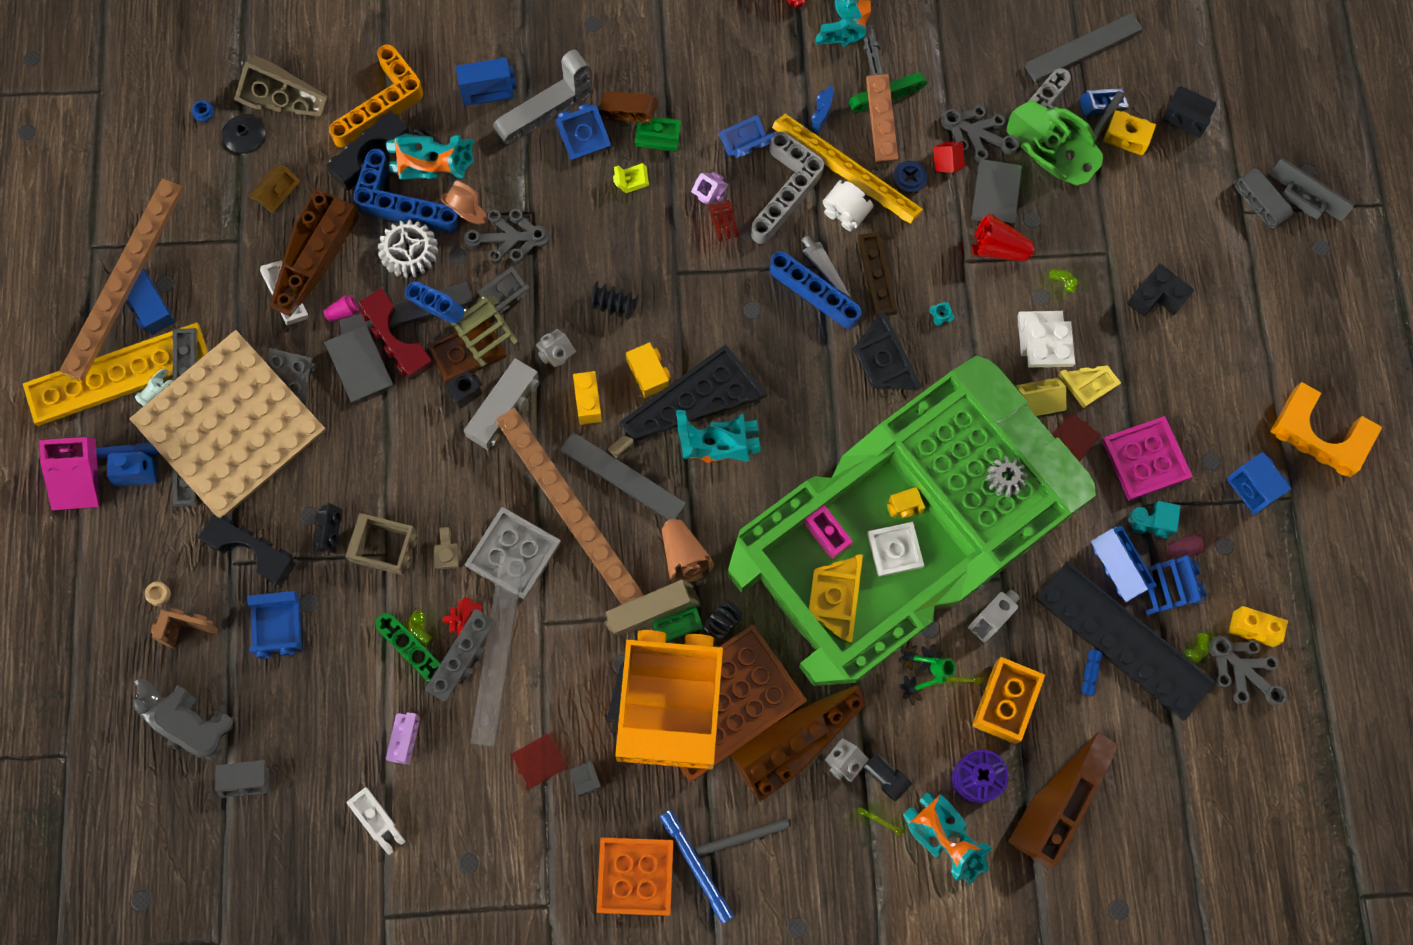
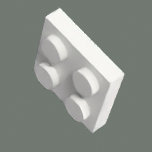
M913 522L868 531L867 535L878 578L924 567Z

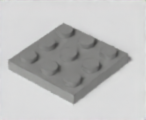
M501 507L465 563V566L525 601L560 546L561 540Z

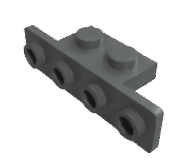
M1283 158L1278 161L1269 174L1287 186L1281 194L1286 202L1297 206L1306 215L1318 219L1323 211L1339 221H1343L1354 207V203Z
M477 609L473 611L425 688L428 693L446 702L457 684L461 685L463 681H468L473 672V669H471L475 661L479 662L486 651L484 649V639L495 623L493 618Z

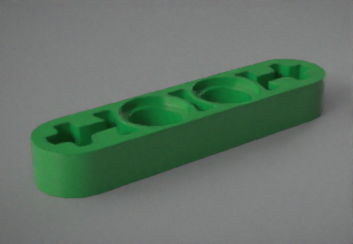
M917 72L890 82L891 100L923 89L927 85L923 73ZM867 91L856 94L849 99L848 104L853 113L869 109Z
M387 613L380 615L375 623L378 632L427 682H430L431 679L429 677L432 674L426 666L429 663L434 670H437L440 663L394 616ZM384 620L387 622L392 620L390 625L396 630L394 634L387 628L382 630V622ZM401 635L409 637V643L405 647L397 646V638ZM417 651H422L425 653V660L419 664L414 663L412 659L413 654Z

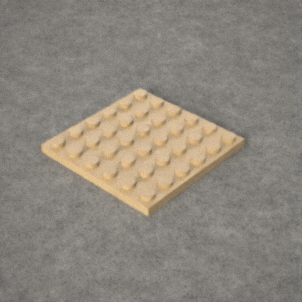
M237 330L233 331L129 418L219 518L222 515L227 516L326 431L325 427Z

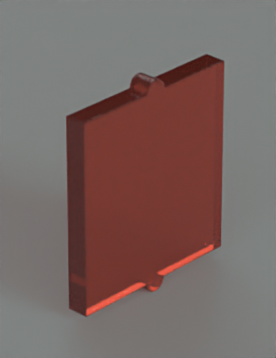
M1070 413L1053 437L1055 439L1058 437L1080 462L1101 434L1090 427L1087 421L1084 422L1073 413Z
M548 733L511 754L519 768L518 773L522 774L529 789L566 769L559 755L560 750L555 748Z

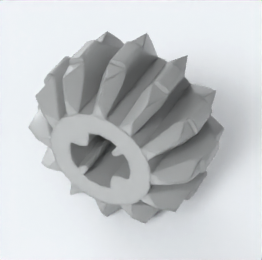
M1004 457L1002 462L996 459L993 463L994 466L988 468L990 475L986 477V480L993 482L989 486L991 490L998 489L996 492L997 496H1000L1003 491L1006 497H1010L1011 493L1018 495L1020 488L1026 486L1023 480L1028 476L1027 473L1021 472L1024 469V465L1016 466L1017 459H1013L1011 463H1009L1008 457ZM1008 474L1007 477H1011L1010 481L1005 480L1006 477L1003 478V475Z

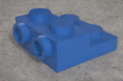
M590 103L578 107L579 111L570 113V110L558 114L559 118L555 120L571 161L611 146L597 105L590 106Z

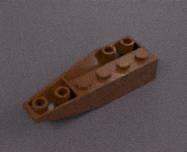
M317 188L314 190L294 223L270 308L291 317L327 271L357 222L359 215L355 205Z
M857 685L798 710L772 725L730 754L738 772L759 801H762L796 777L864 708L866 701L860 687Z
M1097 732L1030 801L1008 843L1049 869L1056 867L1091 804L1118 748V744Z

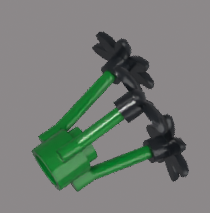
M911 641L907 642L906 647H901V652L904 656H901L898 661L903 663V671H906L907 668L913 670V662L919 661L923 662L920 666L921 672L928 668L929 673L936 676L935 679L921 684L916 683L915 676L911 680L906 675L903 677L905 684L899 685L905 691L902 698H909L911 705H915L916 700L922 701V697L918 692L923 688L937 683H945L946 678L952 677L955 674L956 665L954 660L940 658L943 652L935 653V644H932L929 650L922 646V656H918L915 653L917 645L912 646Z

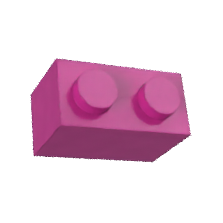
M825 505L806 518L804 526L832 561L851 548L853 541Z

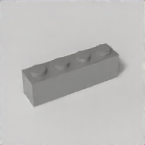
M515 358L465 427L466 437L488 451L492 446L495 447L502 436L500 435L502 430L497 425L495 419L512 408L521 410L527 402L526 397L530 392L533 393L540 383L538 381V372Z

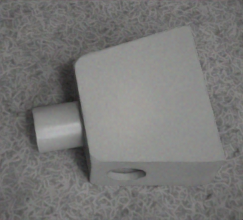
M1008 590L1006 594L1000 592L968 626V629L982 642L986 643L1018 609L1016 603L1020 599L1019 595L1013 590Z

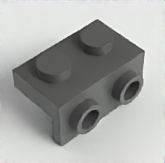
M510 266L477 290L476 293L480 298L484 295L486 297L494 296L499 303L495 308L501 314L510 307L508 303L513 299L519 301L526 296V290L530 287L523 282L513 266Z

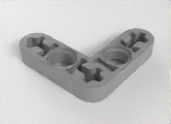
M1061 68L1053 71L1029 101L1036 103L1040 101L1041 105L1045 108H1053L1051 105L1066 89L1070 81V73ZM1062 77L1063 80H1061L1056 87L1054 85L1056 80ZM1050 90L1053 93V97H1045L1042 91Z

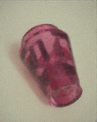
M1193 533L1168 542L1170 556H1199V553H1204V543L1201 535Z

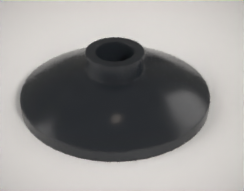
M247 114L238 115L230 119L222 132V138L226 147L238 154H248L257 150L263 144L266 136L263 123L257 117Z

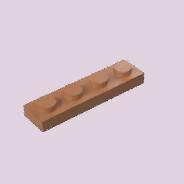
M889 74L867 76L866 83L875 162L898 160Z

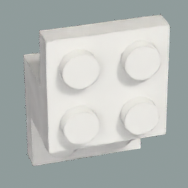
M1063 311L1018 313L1021 356L1028 357V368L1073 367L1075 365L1071 322H1064Z

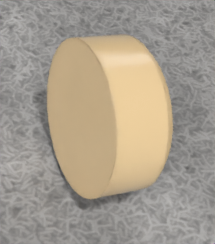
M153 582L145 590L146 600L154 606L166 604L171 596L169 587L162 582Z

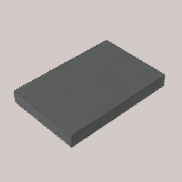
M979 159L971 220L981 221L984 216L988 217L987 214L990 213L1009 226H1014L1022 165Z
M367 325L324 342L352 404L394 386Z

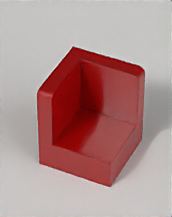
M943 142L933 147L936 172H956L964 168L963 142Z

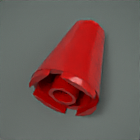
M988 213V217L984 216L974 234V237L977 238L976 245L973 243L971 245V253L973 255L1022 262L1032 258L1035 252L1033 241L993 214Z

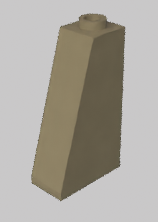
M680 580L606 611L608 618L606 619V625L610 632L621 636L652 625L653 621L695 606L699 608L702 605L694 585Z

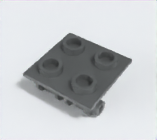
M269 348L267 365L300 401L305 402L310 372L315 370V364L312 363L313 358Z

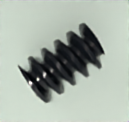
M596 281L590 298L592 309H597L600 305L601 312H605L608 308L609 314H613L616 311L618 317L625 313V319L629 320L636 310L639 294L635 299L632 298L631 291L627 296H624V289H621L616 294L615 286L610 291H607V284H604L600 289L599 282Z

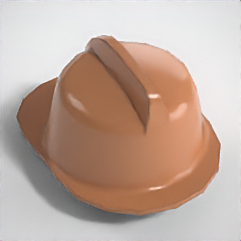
M457 180L454 182L449 193L441 195L442 202L465 220L474 224H484L487 222L486 213L478 206V193L467 184Z

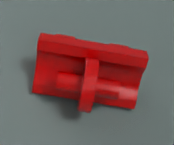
M463 597V600L458 602V616L457 608H450V616H444L443 623L450 624L449 632H456L457 627L458 637L473 611L477 609L482 612V604L470 602V598Z

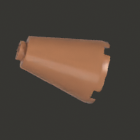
M670 519L666 521L662 528V535L671 582L675 583V581L684 580L692 583L703 578V572L708 570L709 573L713 569L714 563L712 558L682 520Z

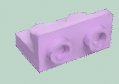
M409 712L406 715L396 714L386 756L387 761L410 765L420 717L417 714Z

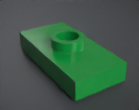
M696 606L652 622L655 631L666 633V643L704 630Z

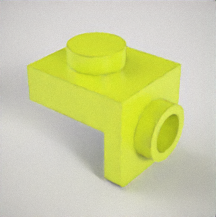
M643 163L627 169H622L620 166L614 167V183L625 193L649 186L647 166Z

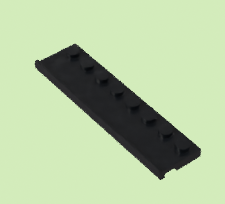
M1068 561L1035 599L1094 649L1102 652L1105 658L1182 721L1187 719L1205 694L1215 684L1211 677Z

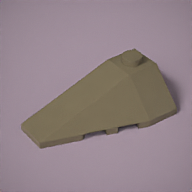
M252 55L245 61L234 100L254 109L262 110L264 108L273 109L278 112L290 111L296 114L322 116L328 96L274 63Z

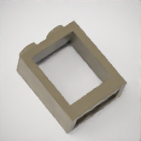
M359 513L346 558L351 563L403 575L405 569H409L411 563L410 551L417 544L418 534H416L413 526ZM371 527L406 535L397 565L362 557Z

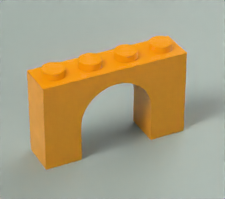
M1301 382L1291 392L1270 432L1275 434L1279 440L1296 446V449L1300 452L1312 455L1318 462L1335 468L1339 474L1349 477L1360 471L1382 427L1361 416L1353 422L1342 443L1331 444L1322 441L1314 434L1310 426V414L1321 392Z

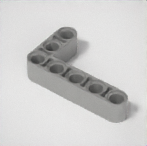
M577 50L567 52L561 60L564 79L499 117L494 122L493 127L505 144L515 142L590 95L592 91L590 67Z
M783 131L775 132L776 136L771 138L770 154L795 173L753 221L751 237L758 244L769 241L819 182L823 174V159ZM781 143L784 146H777L776 144ZM798 155V156H800L801 158L796 159V158H794V157H792V156ZM815 167L818 170L812 171L809 168ZM802 182L805 186H799L796 183ZM784 198H790L792 201H785ZM777 213L779 216L773 217L770 214ZM763 228L766 232L760 233L757 229Z

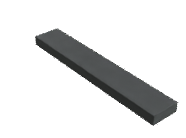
M1130 13L1026 62L1024 67L1036 83L1049 77L1056 69H1066L1140 34L1143 28L1133 13Z
M467 281L437 290L451 297L462 307L474 304ZM409 299L393 304L396 312L391 318L389 329L435 315L420 309ZM360 314L339 320L343 334L363 325H367L370 334H373L371 328L374 326L370 320L365 322Z
M574 432L571 433L560 449V452L667 520L677 519L686 506V503Z

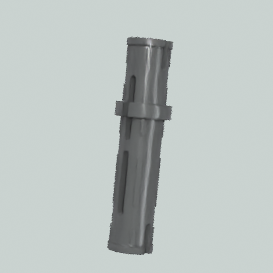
M866 26L867 34L863 38L865 43L863 48L868 57L871 74L883 75V65L879 53L880 44L876 40L874 26Z

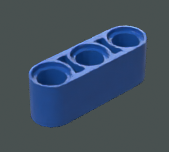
M416 281L406 287V298L420 309L453 324L463 318V307L448 295Z

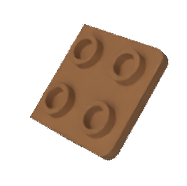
M170 608V611H160L158 620H155L152 625L151 633L153 634L152 638L158 642L174 648L182 626L217 634L218 629L213 626L214 622L207 620L205 616L193 614L191 617L185 615V612Z

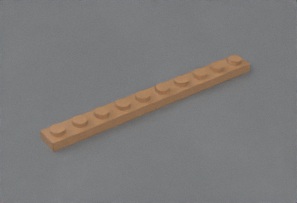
M161 179L60 369L62 374L82 382L84 381L184 192V188L181 185Z
M512 408L495 419L499 428L621 605L644 596L517 410Z

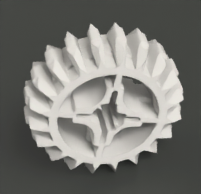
M410 219L407 224H404L400 220V226L396 227V225L392 224V230L385 229L386 236H380L382 243L378 244L380 251L378 255L382 259L383 266L387 267L390 273L394 271L398 277L403 273L405 278H408L409 273H412L413 277L416 278V272L420 271L424 274V268L431 269L432 265L430 262H436L435 254H438L436 247L438 243L434 238V233L429 231L426 225L421 226L419 221L413 225ZM406 243H408L410 255H408ZM395 258H398V259H406L407 262L399 261V260H397V259H395Z

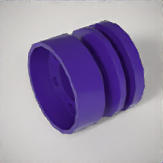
M976 750L961 758L954 766L951 775L952 787L957 796L965 802L974 805L985 804L1000 796L1007 787L1009 778L1007 766L1002 758L994 752L987 750ZM985 772L984 779L978 780L979 773Z

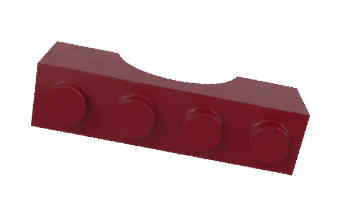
M382 288L359 302L361 307L359 310L360 315L365 322L370 320L374 326L371 328L373 334L378 340L382 338L385 342L384 350L390 358L395 357L399 363L396 367L403 377L407 375L411 380L433 366L431 359L420 343H403L394 338L390 333V321L396 311Z

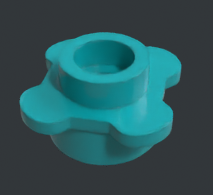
M947 302L939 303L936 306L933 305L929 309V313L934 317L933 322L937 326L954 320V314H952L950 304Z

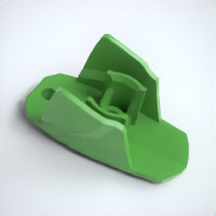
M1034 101L1026 102L1012 112L1007 125V133L1015 136L1019 140V146L1053 176L1070 184L1080 186L1087 184L1102 166L1103 154L1095 144L1096 137L1090 125L1074 113L1057 107L1047 109ZM1073 153L1075 155L1073 159L1066 158L1067 154ZM1083 165L1090 166L1091 171L1084 172Z

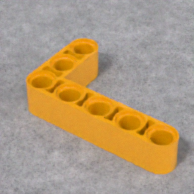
M381 46L377 51V56L382 69L394 84L330 125L329 132L337 147L345 148L350 142H354L365 129L371 128L382 115H386L389 111L398 115L422 99L423 90L419 78L393 46Z

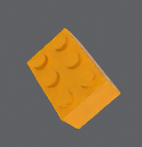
M1000 657L997 659L972 727L1015 745L1021 742L1045 675L1006 658Z

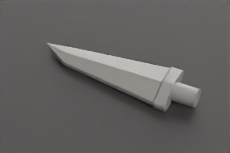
M809 235L805 236L802 241L807 248L803 250V253L834 288L850 297L821 242L814 243Z

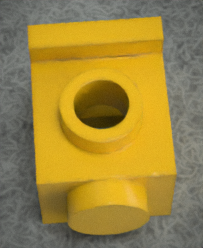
M917 487L891 495L887 504L890 516L895 518L902 516V518L910 517L915 514L914 511H917L919 515L925 509Z

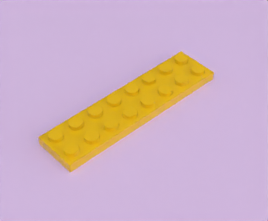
M194 323L180 329H197L199 361L208 353V349L200 325ZM173 331L95 358L83 382L57 371L23 383L34 424L40 426L145 389L148 386V381L161 369L168 370V374L163 378V382L173 379Z

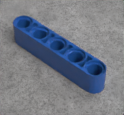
M776 252L772 255L770 273L773 277L841 326L848 329L857 326L861 315V308L857 303L787 253ZM783 263L785 266L777 267L775 264ZM799 275L802 279L795 280L792 276ZM810 288H817L820 292L814 293ZM834 300L837 302V305H830L827 301ZM852 313L855 315V318H848L845 314Z

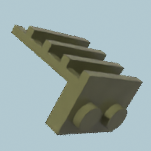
M485 295L476 300L473 307L464 309V316L459 322L451 323L458 331V335L465 341L467 348L473 353V357L478 360L482 367L486 365L482 356L507 338H510L514 344L519 342L495 308L499 304L495 297H486ZM494 315L498 322L470 341L466 334ZM502 326L506 333L478 352L474 345Z

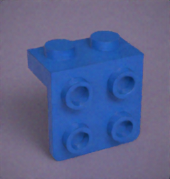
M758 114L718 132L727 155H735L736 158L753 152L752 147L757 149L772 143L771 138L776 136L774 132L765 133Z

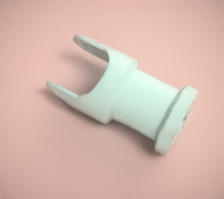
M167 369L159 370L148 381V386L142 392L136 394V400L143 407L168 387V384L174 382L173 380L163 382V378L168 374Z

